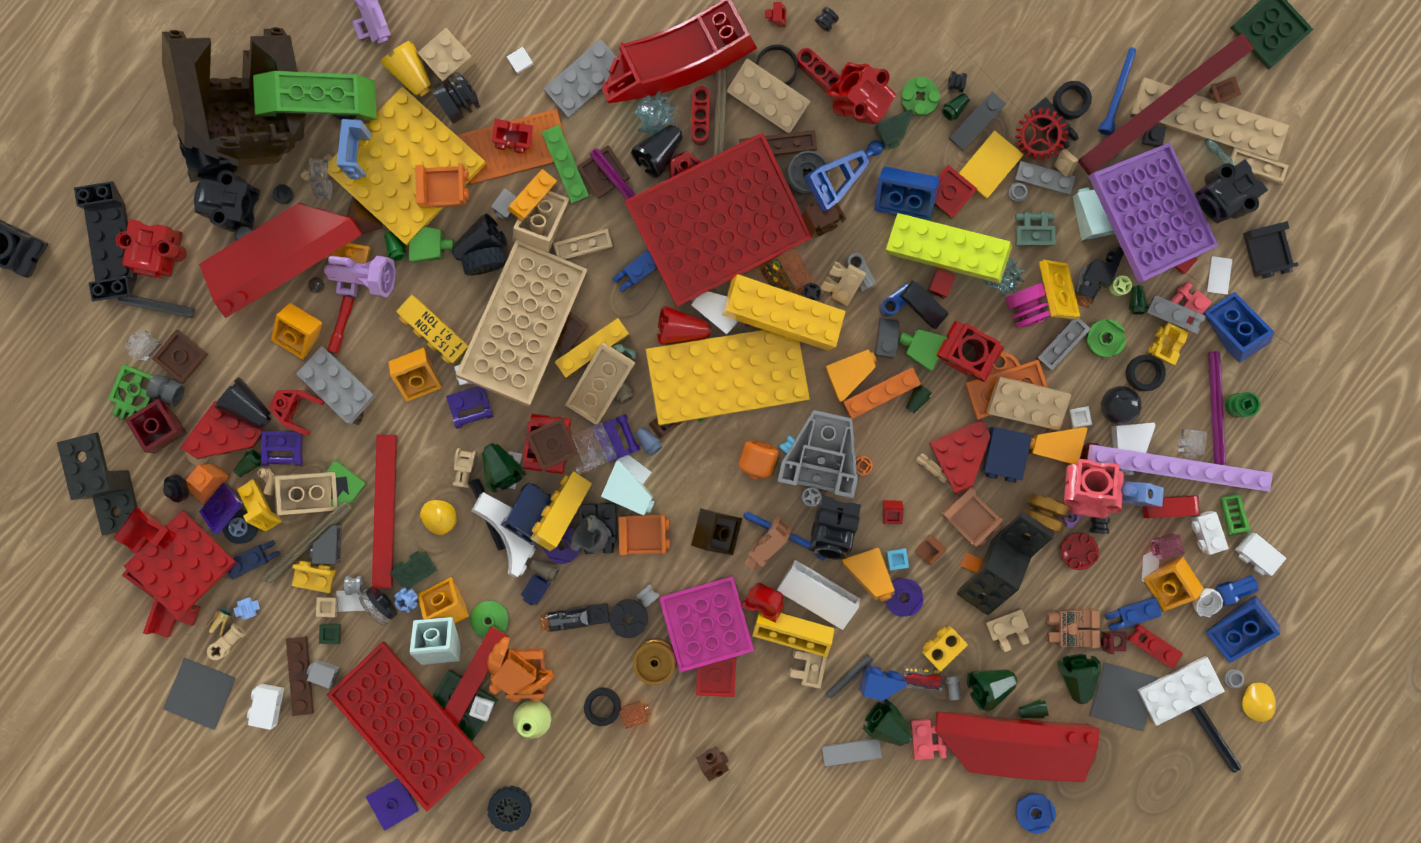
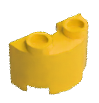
M1170 322L1164 327L1159 326L1154 335L1157 338L1150 345L1148 353L1175 366L1180 356L1179 351L1185 344L1189 332Z

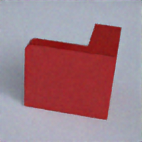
M938 268L934 272L927 292L945 299L956 276Z

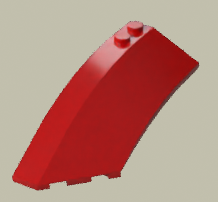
M721 0L698 15L665 31L625 44L621 42L619 47L620 53L613 60L609 70V78L607 82L604 81L602 90L609 104L652 97L708 77L756 50L757 46L731 0Z
M297 203L201 262L199 266L213 302L223 316L227 318L362 235V232L352 217L333 214L331 211Z
M937 712L935 732L943 739L947 747L968 772L1019 779L1085 782L1098 749L1100 730L1097 727L1084 723L1033 721L955 712Z

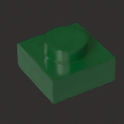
M341 624L319 625V644H340Z

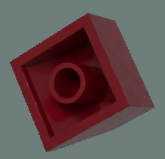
M160 399L155 400L125 419L141 448L146 453L155 454L187 433L178 417Z

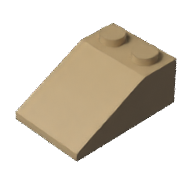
M549 191L524 221H521L519 218L517 219L513 228L512 242H515L517 239L549 253L570 198Z
M335 472L273 476L277 515L334 511L338 507ZM331 489L333 496V507L331 506Z

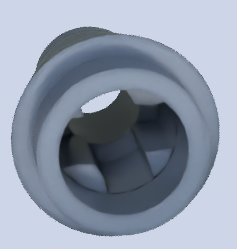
M645 427L636 432L635 435L646 454L649 453L652 456L662 448L661 441L646 430Z

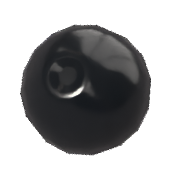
M1116 386L1109 389L1101 400L1103 416L1106 420L1116 425L1132 423L1140 415L1142 409L1140 396L1133 389L1125 386Z

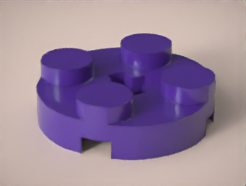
M568 526L561 540L565 539L568 547H564L561 550L560 546L557 545L551 551L543 547L544 552L551 561L558 564H566L573 561L580 554L581 547L578 551L570 548L572 543L571 536L575 531L574 528Z
M898 578L892 581L895 592L891 599L885 601L887 608L899 617L916 614L923 605L921 587L913 580L907 578ZM905 592L908 593V601L900 602L899 595Z

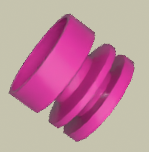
M1043 283L1004 298L1009 310L1016 308L1019 310L1018 313L1012 316V319L1020 316L1022 318V321L1015 323L1016 328L1029 327L1046 320L1051 315L1050 310L1045 312L1043 307L1048 306V302L1041 303L1040 301L1041 298L1046 296Z

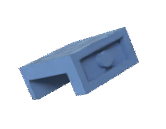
M342 119L337 166L350 179L359 180L360 177L366 178L365 171L356 162L359 140H371V132L362 120Z

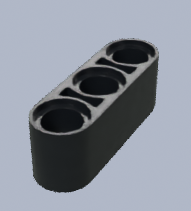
M914 280L900 294V297L934 329H937L949 315Z

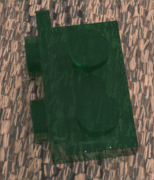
M417 551L409 556L410 560L405 564L402 561L392 567L394 571L390 575L396 578L402 589L406 588L409 590L438 571L426 551L422 553Z

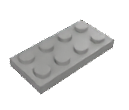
M600 39L543 89L570 119L602 91L604 81L607 82L609 78V70L613 60L617 57Z
M323 346L314 353L296 374L350 425L376 397L371 390Z

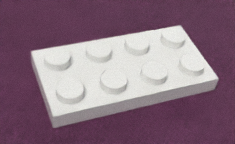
M1206 656L1137 690L1153 724L1156 726L1225 692Z

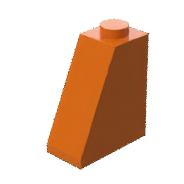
M200 464L186 479L189 493L205 505L221 484L228 480L230 475L216 464Z

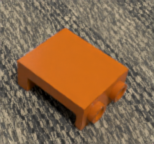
M458 163V167L425 168L424 165H415L416 203L420 208L467 206L466 200H469L470 197L469 189L466 188V181H469V172L462 163Z
M666 514L618 517L619 555L666 554V550L670 549V538H666V530H669V519H666Z
M512 649L537 669L536 671L545 670V649ZM546 686L530 695H520L517 693L508 695L506 693L505 699H510L511 702L522 701V698H529V701H540L546 695Z

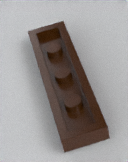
M815 130L765 136L774 156L800 153L808 150L817 151ZM750 138L739 139V144Z
M307 636L287 638L286 647L292 716L313 714L311 682L307 681L309 676L307 670L310 665Z

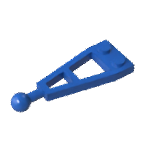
M871 141L865 152L864 150L856 151L817 167L805 176L822 211L828 210L840 201L870 163L869 157L881 154L883 145L880 141ZM857 158L859 164L852 171L848 161ZM840 166L846 180L835 192L825 171Z

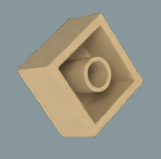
M447 28L417 52L446 87L450 86L449 77L455 81L457 79L455 73L459 71L462 75L475 64L472 56Z

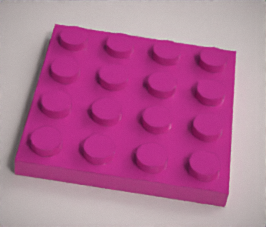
M733 576L659 597L679 672L754 651L743 609L740 607L741 602Z

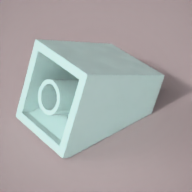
M1089 187L1079 189L1078 193L1072 197L1081 241L1115 234L1095 190H1090Z
M616 461L601 497L642 515H645L646 512L650 513L655 501H652L653 495L622 461Z
M453 617L413 621L410 655L421 665L460 661L461 643Z

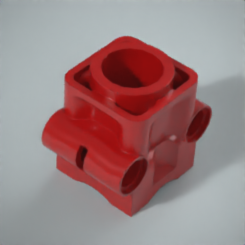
M853 62L845 64L838 81L831 85L826 92L834 101L832 109L836 115L851 117L857 122L873 125L878 123L888 112L896 96V93L887 85L890 75L886 69L872 68L869 64L860 65Z
M129 219L127 231L119 233L116 237L117 245L125 249L122 266L129 267V272L159 279H162L163 275L172 277L174 262L183 261L187 255L186 249L180 245L182 232L173 231L168 226L158 224L148 226L141 221Z
M954 321L946 336L947 339H944L936 356L942 359L943 363L962 374L985 382L994 367L993 364L997 362L1004 347L1000 345V341L982 333L975 327L967 323L962 324ZM965 342L970 343L975 349L976 356L972 362L967 361L962 355L961 349Z
M532 413L530 422H528L527 433L562 417L553 416L551 419L548 415ZM563 418L571 434V419ZM526 436L523 454L524 469L542 472ZM567 460L545 469V472L563 474Z

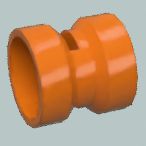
M866 456L856 457L857 474H869L873 468L871 459Z

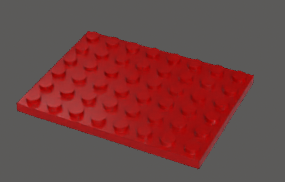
M763 132L624 201L676 307L725 283L737 274L740 275L813 238Z

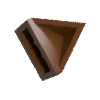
M352 197L347 216L352 217L362 234L382 229V223Z

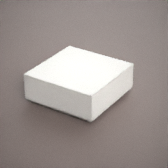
M523 47L507 56L517 74L534 65Z
M1089 406L1068 410L1072 429L1092 425Z
M476 696L469 715L487 722L495 702Z

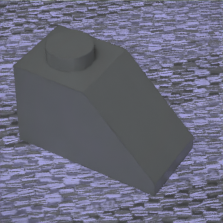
M879 319L874 350L875 356L891 359L896 357L899 321Z
M342 524L332 525L313 543V547L310 549L312 563L337 564L341 562Z

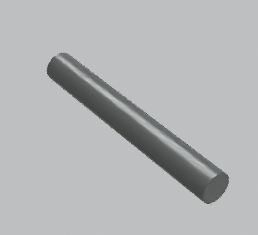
M867 654L826 694L832 699L873 660L870 655Z

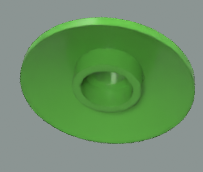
M484 601L478 604L472 611L470 618L471 627L482 638H485L491 626L504 633L509 624L508 612L503 605L496 601ZM487 617L491 618V624L485 622Z

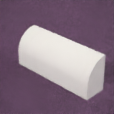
M794 560L777 589L786 597L842 630L859 608L861 598L797 560Z

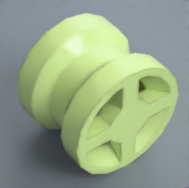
M1118 276L1108 286L1109 291L1114 296H1122L1131 290L1132 282L1127 276Z

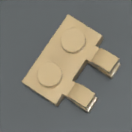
M835 261L829 273L842 278L839 283H836L831 278L826 277L821 289L833 292L831 296L833 299L848 306L866 273L849 264L848 268H845Z
M1022 609L985 622L991 640L998 639L1000 648L1004 652L1012 650L1006 638L1010 634L1016 633L1019 644L1025 645L1030 643L1024 632V629L1029 628Z
M793 648L792 656L796 659L805 660L804 670L789 667L788 675L792 678L802 679L801 685L821 689L827 658Z

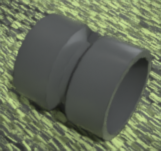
M156 374L147 386L146 395L154 400L160 399L164 404L175 407L183 397L185 386L174 380L169 382L167 377Z

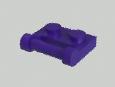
M476 386L446 396L456 429L461 428L464 424L486 417L487 419L493 418L486 390L482 387ZM483 405V411L460 418V412Z
M626 414L594 427L608 462L641 450L632 435ZM619 423L630 447L624 450L615 425Z
M262 431V466H269L270 464L302 466V434L298 432ZM270 451H294V457L270 456Z

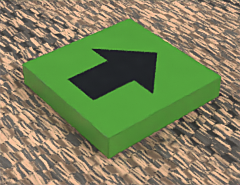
M337 460L326 471L335 472L337 506H340L345 501L351 505L367 484ZM331 488V506L333 507V496Z

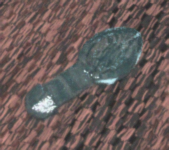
M1210 138L1205 140L1206 147L1224 164L1230 163L1234 165L1235 162Z

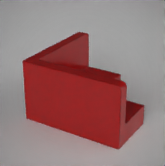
M136 506L114 536V540L127 546L131 552L137 554L148 541L157 546L168 529L156 516Z
M155 598L143 634L154 633L168 638L171 636L176 621L191 626L195 625L201 607L193 605L180 619H176Z

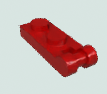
M1137 624L1135 632L1127 640L1170 669H1174L1183 653L1145 627ZM1143 634L1145 635V638L1141 642L1139 639Z

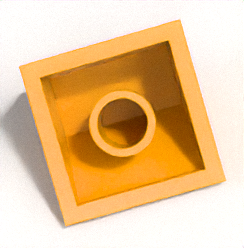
M289 303L276 314L271 341L304 360L319 337L323 322Z
M424 347L388 361L390 376L406 402L442 388L433 362Z
M1184 557L1164 564L1143 579L1163 611L1196 600L1204 590Z
M452 577L417 594L423 620L453 617L455 624L469 617L466 603Z

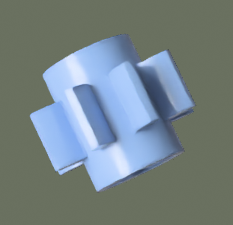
M403 588L394 595L396 598L394 605H396L399 611L406 610L409 613L419 605L416 602L419 596H417L413 589L407 590Z
M251 597L236 602L238 607L233 608L236 617L241 616L242 620L256 616L255 610L260 609L258 601L252 602Z

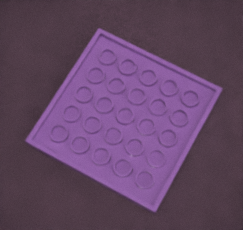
M1170 142L1088 176L1138 283L1219 246Z

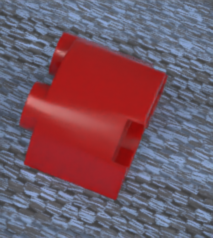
M495 118L491 140L495 144L494 148L499 150L510 148L514 149L516 153L524 154L525 150L530 148L533 125L516 124Z
M757 583L755 587L750 589L740 607L751 612L759 610L764 618L776 623L783 610V594L762 583Z

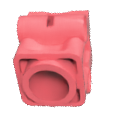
M1079 459L1077 465L1067 466L1063 503L1071 508L1070 512L1072 514L1107 518L1109 512L1118 513L1122 511L1124 473L1119 471V464L1096 463L1090 460Z

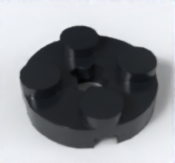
M634 599L621 600L613 607L610 613V626L616 635L623 638H634L644 631L648 623L647 610ZM627 613H630L631 617L634 616L631 624H627V621L623 620Z

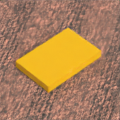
M994 130L959 174L977 188L976 191L987 199L1024 154Z
M1050 260L1040 261L1039 265L1051 317L1080 318L1068 263Z

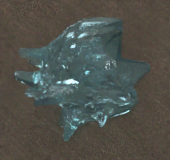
M658 91L656 96L650 98V95H647L638 103L639 109L635 111V115L640 116L644 125L638 131L655 134L665 123L675 121L672 118L674 114L668 113L675 111V107H670L669 103L664 104L669 97L660 98L661 91Z
M1009 257L1001 284L983 279L982 281L987 286L999 289L1002 295L1005 296L1006 293L1010 294L1009 287L1014 293L1017 291L1016 286L1018 284L1015 280L1024 282L1019 274L1025 273L1026 270L1015 266L1018 262Z

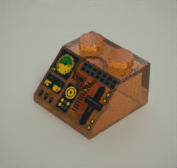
M794 247L760 268L769 285L791 293L799 291L813 281Z

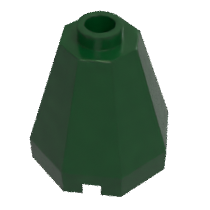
M491 443L484 447L481 455L485 482L489 491L496 493L498 492L496 488L506 490L522 480L521 474L523 476L527 474L523 466L499 444Z
M1084 654L1065 656L1063 662L1059 660L1058 670L1073 701H1076L1078 704L1088 703L1093 699L1101 672V662L1095 656L1087 659Z
M1007 669L976 670L967 675V686L973 689V692L970 693L971 698L982 711L988 712L994 709L1016 688L1017 677Z
M888 699L883 700L884 703L877 702L867 714L865 721L868 724L867 726L863 725V730L877 740L898 746L908 744L912 739V729L900 711Z

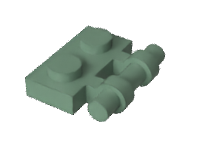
M1047 212L1015 214V221L1023 222V226L1015 227L1016 246L1056 245L1055 226H1048V221L1055 220V214ZM1031 221H1040V226H1031Z

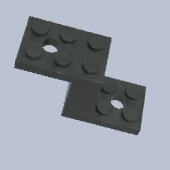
M91 433L57 442L70 499L93 498L102 536L118 532L137 506L129 470L108 471L99 433ZM81 451L86 453V460L84 462H81L78 458ZM116 507H119L122 511L120 517L114 515Z
M1022 511L991 540L979 571L958 589L957 595L989 616L1019 590L1032 556L1054 538L1055 533Z

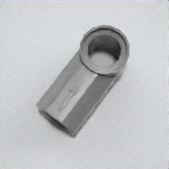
M859 253L850 255L845 261L846 268L851 264V259L856 258L859 260L857 268L866 273L859 286L860 290L864 291L875 285L876 281L868 269L864 257Z

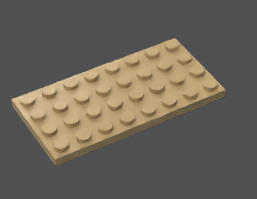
M516 239L459 366L456 377L530 407L588 269Z

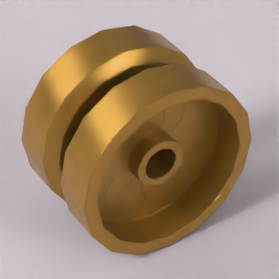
M1030 493L1027 503L1037 508V511L1024 509L1023 512L1050 530L1062 534L1065 524L1054 517L1056 515L1067 518L1071 508L1055 499Z
M660 638L646 640L640 645L633 658L635 675L647 685L656 686L665 683L671 678L677 666L673 646L668 641Z

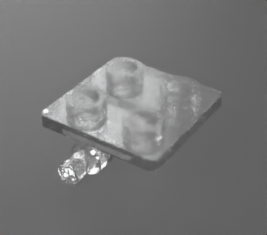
M603 423L596 424L572 435L582 460V465L576 467L578 474L582 472L588 473L594 470L595 467L617 458Z

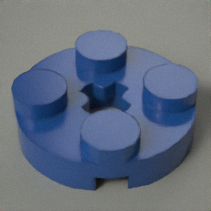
M1030 793L1017 801L1016 818L1025 830L1039 834L1046 832L1050 828V825L1056 818V811L1053 803L1045 795ZM1033 809L1040 810L1037 818L1031 815Z

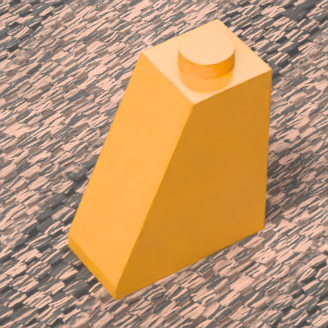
M869 349L824 367L838 402L844 401L876 367V357L873 352L870 353Z
M1080 427L1033 435L1029 454L1070 465H1077L1088 428Z
M879 547L842 559L843 567L875 601L881 600L883 602L892 598L895 590Z

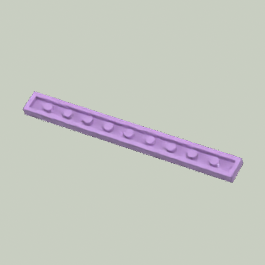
M1098 445L1089 446L1087 459L1096 463L1119 464V469L1270 492L1273 473Z

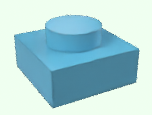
M906 548L886 551L890 571L909 568Z

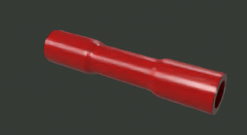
M343 296L336 326L328 345V351L339 353L343 333L355 301L354 298Z

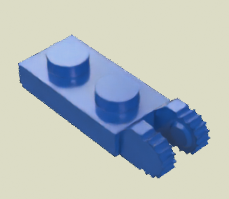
M646 251L626 266L623 271L612 279L616 283L626 275L631 278L630 281L621 286V292H624L634 284L636 285L657 269L649 251Z
M1156 597L1132 603L1105 614L1106 619H1113L1118 616L1121 618L1120 622L1110 624L1108 626L1109 630L1129 627L1162 616Z

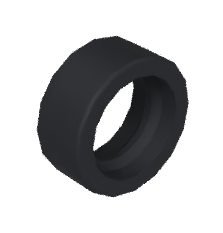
M1079 81L1064 83L1053 96V106L1064 119L1068 120L1081 117L1088 111L1092 103L1090 89ZM1072 89L1080 93L1083 104L1079 110L1069 111L1062 105L1061 97L1065 91Z
M1141 355L1132 359L1125 371L1129 385L1139 391H1151L1160 387L1166 376L1163 362L1152 355ZM1142 362H1149L1156 369V378L1150 384H1142L1135 377V369Z
M606 687L591 691L584 703L586 718L597 726H607L613 723L618 718L621 709V701L618 695L612 689ZM604 695L612 700L614 709L610 716L599 718L593 714L591 704L596 697Z

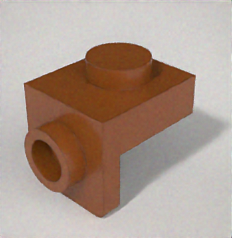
M1235 76L1217 84H1211L1212 89L1209 90L1212 101L1216 100L1217 103H1223L1242 95Z

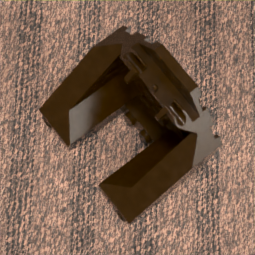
M273 27L271 29H264L263 36H250V50H243L242 78L231 77L225 79H210V37L186 38L184 32L178 30L162 32V66L173 114V125L185 147L202 149L203 154L217 159L221 157L230 160V164L235 166L279 163L282 160V156L285 153L288 154L295 147V143L304 138L306 117L304 113H276V116H255L253 75L272 71L298 72L291 36L287 35L283 28Z

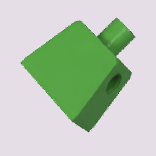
M423 227L409 242V261L412 263H422L443 259L444 250H453L454 239H444V232L440 229Z
M917 329L913 336L902 332L898 343L907 346L904 353L906 357L930 372L933 371L939 358L936 354L947 337Z

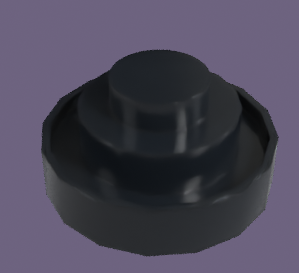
M173 474L165 478L163 492L166 497L177 503L188 498L189 489L186 481L181 476Z

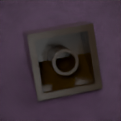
M700 508L691 546L706 551L733 555L742 518Z

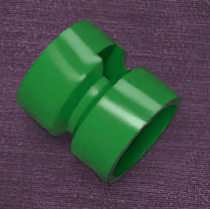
M1251 392L1232 394L1225 403L1228 414L1236 418L1254 416L1258 413L1261 406L1258 396Z

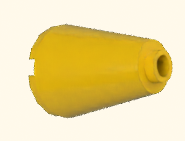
M412 41L401 44L393 50L390 57L387 54L380 61L382 66L415 96L420 95L423 97L431 91L429 89L432 86Z

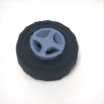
M238 510L222 529L225 538L232 543L245 544L257 535L259 528L247 523L243 517L248 513L246 510Z

